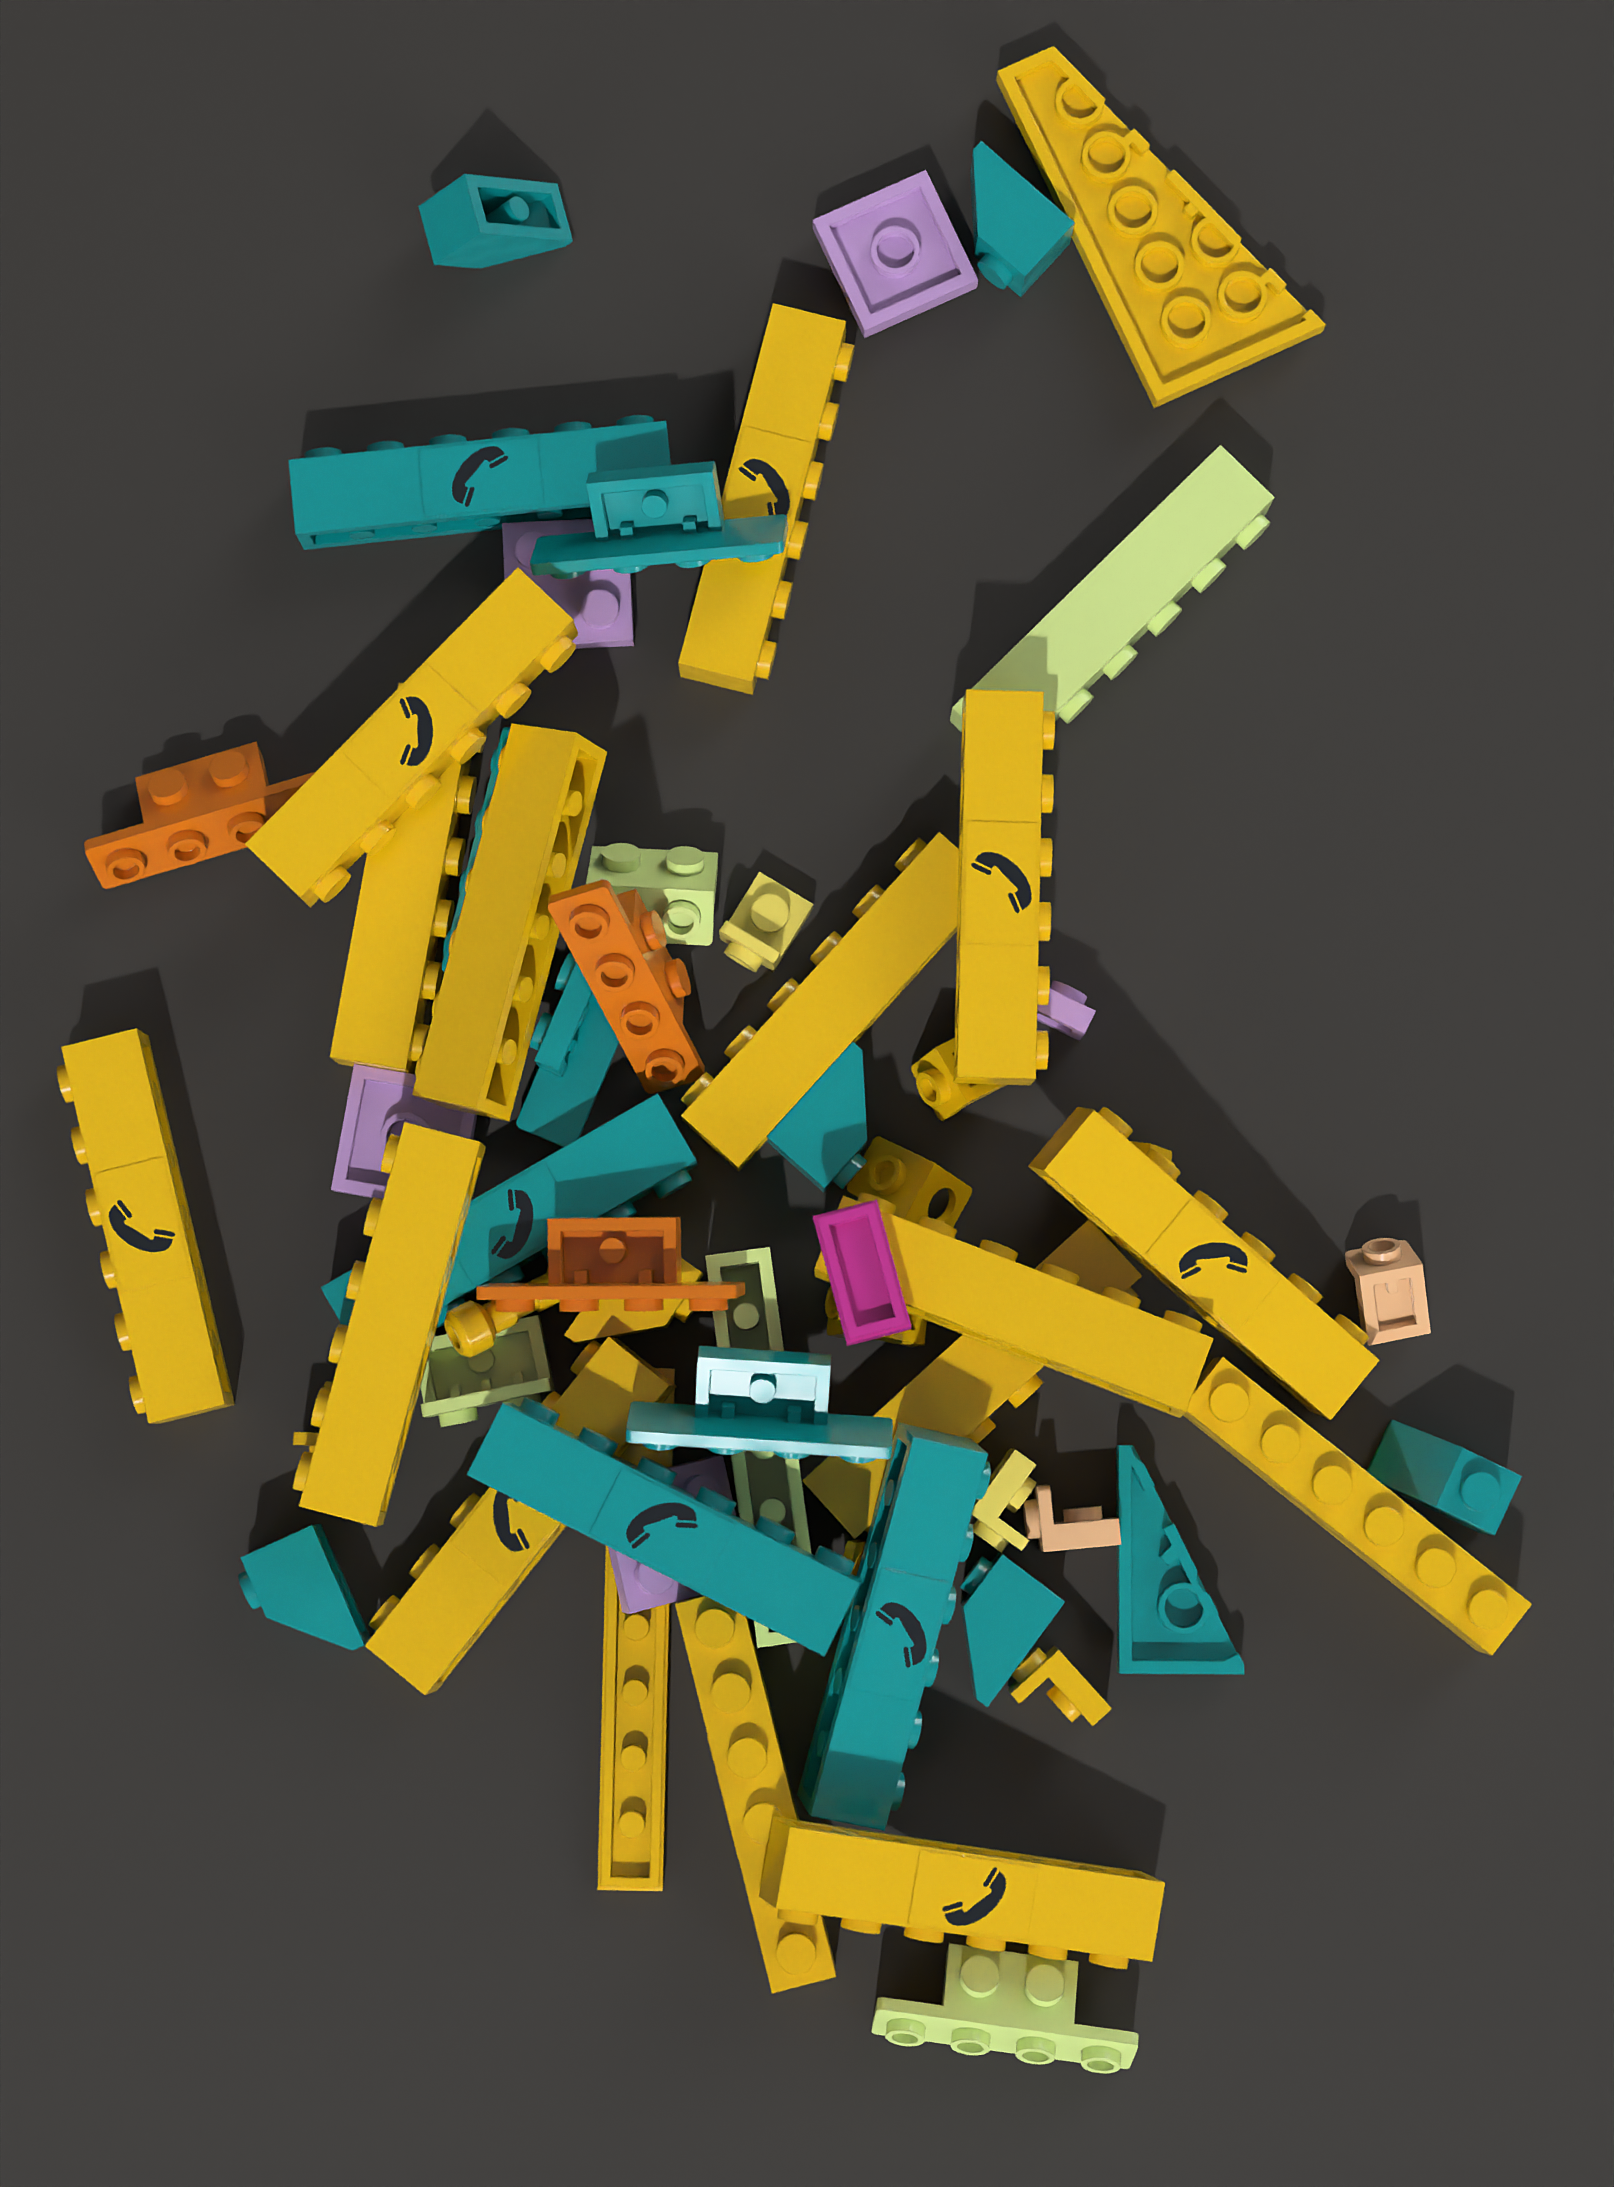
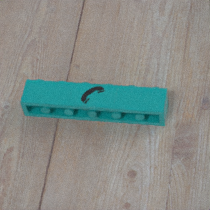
M633 415L617 420L616 426L591 428L590 423L576 421L559 424L554 427V432L529 435V431L526 429L507 428L493 432L491 435L492 439L467 441L465 436L450 434L434 437L429 440V445L404 448V444L401 442L381 441L368 445L367 452L342 454V451L337 448L311 449L304 453V458L288 460L295 534L303 549L308 550L501 530L502 523L592 519L586 487L589 473L671 465L666 421L654 422L653 417L647 415Z
M658 1094L471 1200L437 1328L444 1325L447 1311L465 1303V1299L477 1293V1286L489 1283H518L526 1277L521 1269L522 1266L542 1255L548 1263L547 1219L632 1217L637 1213L632 1204L633 1202L652 1191H655L658 1198L662 1199L692 1181L688 1171L698 1166L697 1160ZM352 1270L320 1287L340 1323L344 1325H349L355 1300L346 1298L347 1286Z
M524 1397L520 1407L513 1403H502L467 1473L468 1476L825 1656L863 1580L851 1574L855 1562L823 1546H819L816 1554L813 1555L791 1544L796 1533L764 1516L759 1517L756 1525L732 1514L737 1504L736 1502L707 1487L701 1486L697 1495H694L674 1485L673 1482L678 1473L654 1460L642 1456L636 1466L614 1455L619 1445L617 1442L584 1426L579 1436L555 1425L560 1414L539 1402Z
M898 1422L892 1444V1457L887 1462L857 1572V1577L863 1580L845 1616L797 1796L812 1817L885 1831L890 1811H896L901 1804L905 1788V1777L901 1770L907 1749H913L919 1740L922 1715L918 1708L924 1686L930 1687L933 1684L938 1671L939 1652L935 1646L941 1624L947 1625L950 1622L955 1609L956 1589L952 1584L958 1562H965L968 1558L973 1543V1526L969 1524L975 1500H981L984 1497L990 1481L991 1466L986 1461L988 1453L970 1438Z

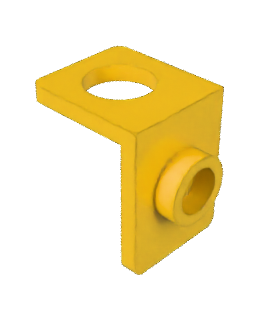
M880 1136L873 1139L864 1155L868 1162L847 1185L848 1192L859 1197L860 1193H867L896 1206L895 1216L918 1224L921 1216L928 1217V1207L932 1197L939 1190L947 1188L949 1192L948 1205L943 1214L936 1220L954 1227L972 1194V1188L936 1163Z

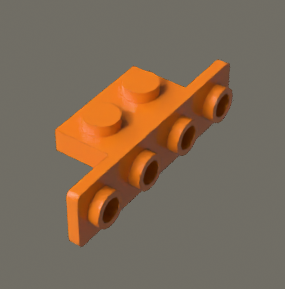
M252 742L135 777L143 823L86 840L84 842L85 854L101 886L109 889L247 848L245 843L315 772L269 785L263 756L257 742Z
M605 879L551 895L548 899V910L644 1090L649 1094H654L697 1081L705 1073V1066L683 1025L684 996H688L691 993L690 980L680 958L672 960L666 948L665 929L658 913L655 910L647 911L637 889L616 895L610 882Z
M681 1217L547 1219L548 1283H489L477 1286V1300H495L496 1312L535 1311V1300L559 1299L560 1311L563 1312L598 1311L599 1299H624V1311L663 1310V1299H689L690 1311L728 1310V1298H738L745 1295V1282L743 1281L682 1282Z

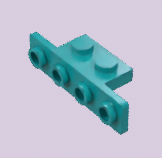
M715 461L592 472L588 475L586 487L594 532L539 537L533 550L530 566L532 575L535 576L550 574L556 579H571L584 574L586 571L613 569L617 573L629 574L644 570L650 565L675 563L682 568H695L703 566L711 560L738 558L743 562H760L771 558L774 554L784 552L788 533L787 516L780 514L724 520Z
M571 953L567 955L556 980L555 989L563 992L554 1015L546 1012L542 1014L531 1039L530 1048L538 1050L534 1061L539 1069L516 1121L519 1129L562 1147L580 1138L619 1046L615 1033Z
M699 1346L695 1405L631 1402L626 1426V1441L629 1443H640L646 1448L658 1451L671 1450L677 1446L708 1448L710 1451L722 1455H733L749 1450L774 1452L777 1456L787 1459H801L811 1454L839 1456L851 1463H869L875 1459H890L892 1457L893 1420L886 1417L827 1414L831 1354Z

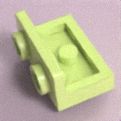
M614 843L606 847L592 846L586 884L605 879L610 882L616 895L637 889L647 911L655 910L660 916L665 929L667 944L708 946L713 941L714 903L718 875L717 852H702L697 848L689 846H679L670 850L641 849L628 843Z
M535 1315L518 1319L517 1324L496 1334L493 1347L471 1358L459 1354L447 1334L434 1336L421 1384L424 1404L420 1405L423 1417L439 1416L440 1426L446 1427L479 1420L477 1407L501 1402L513 1403L520 1407L524 1397L542 1403L540 1394L553 1392L555 1389L540 1316Z

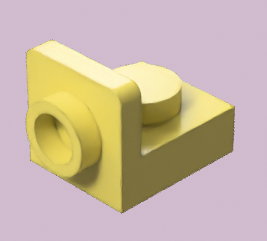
M759 872L730 920H726L719 930L720 940L728 944L724 953L738 964L753 972H757L761 964L774 972L811 913L813 904Z
M1012 1448L1008 1450L990 1475L988 1489L981 1500H975L972 1516L977 1519L973 1525V1532L1001 1553L1008 1543L1022 1551L1029 1542L1027 1538L998 1517L1005 1508L1012 1513H1016L1037 1483L1029 1477L1036 1464Z

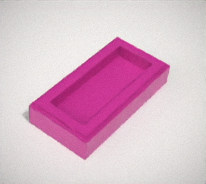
M877 1199L813 1216L847 1346L910 1330L909 1316Z

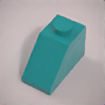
M981 141L973 149L970 168L974 255L979 260L977 266L980 272L988 281L1000 289H1005L1008 286L1021 297L1070 245L1075 222Z
M463 174L418 206L434 265L481 269L566 247L573 242L557 183Z
M854 1042L844 1050L767 1136V1142L823 1193L833 1182L841 1189H844L868 1162L859 1154L867 1144L863 1052Z
M1390 1419L1367 1468L1368 1473L1391 1491L1478 1533L1488 1535L1496 1534L1522 1478L1521 1475L1463 1447L1393 1419Z
M321 1524L311 1525L241 1557L246 1571L239 1573L238 1579L242 1591L253 1610L262 1607L268 1619L352 1651L364 1646L371 1638Z
M999 1552L992 1562L981 1556L959 1586L968 1593L960 1605L973 1695L986 1707L990 1705L1065 1603L1064 1600Z

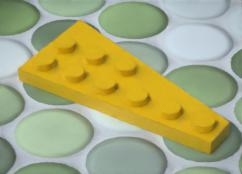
M1054 46L997 71L996 82L1056 206L1075 222L1072 239L1154 408L1323 332L1326 324L1311 309L1307 311L1285 289L1287 284L1271 268L1267 270L1240 243L1241 237L1175 169L1170 171L1149 150L1150 144L1135 129L1130 130L1104 104L1105 98Z

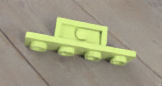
M949 1944L946 1954L942 2005L880 1997L877 1999L871 2031L873 2034L884 2035L889 2042L901 2046H918L927 2041L948 2044L954 2051L965 2055H983L991 2050L1016 2054L1019 2060L1030 2064H1048L1055 2059L1081 2063V2066L1088 2071L1104 2074L1130 2068L1138 2049L1139 2034L1135 2032L1074 2024L1079 1961L1053 1960L1035 1955L1007 1951H989L956 1944Z

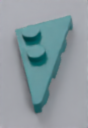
M1116 1445L1117 1518H1119L1121 1545H1117V1672L1119 1674L1244 1675V1663L1239 1653L1236 1652L1218 1616L1219 1613L1210 1595L1206 1592L1197 1574L1198 1571L1154 1488L1155 1485L1144 1463L1141 1462L1133 1445Z

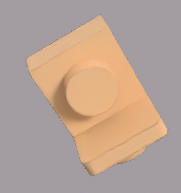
M1377 1238L1366 1242L1362 1248L1345 1252L1346 1266L1355 1278L1361 1329L1369 1337L1366 1341L1368 1346L1431 1333L1423 1264L1407 1241H1398L1393 1238Z
M1036 1485L1033 1489L1034 1499L1025 1500L1023 1503L1026 1538H1038L1039 1550L1042 1552L1121 1545L1119 1518H1103L1102 1506L1063 1509L1064 1522L1054 1523L1050 1485Z

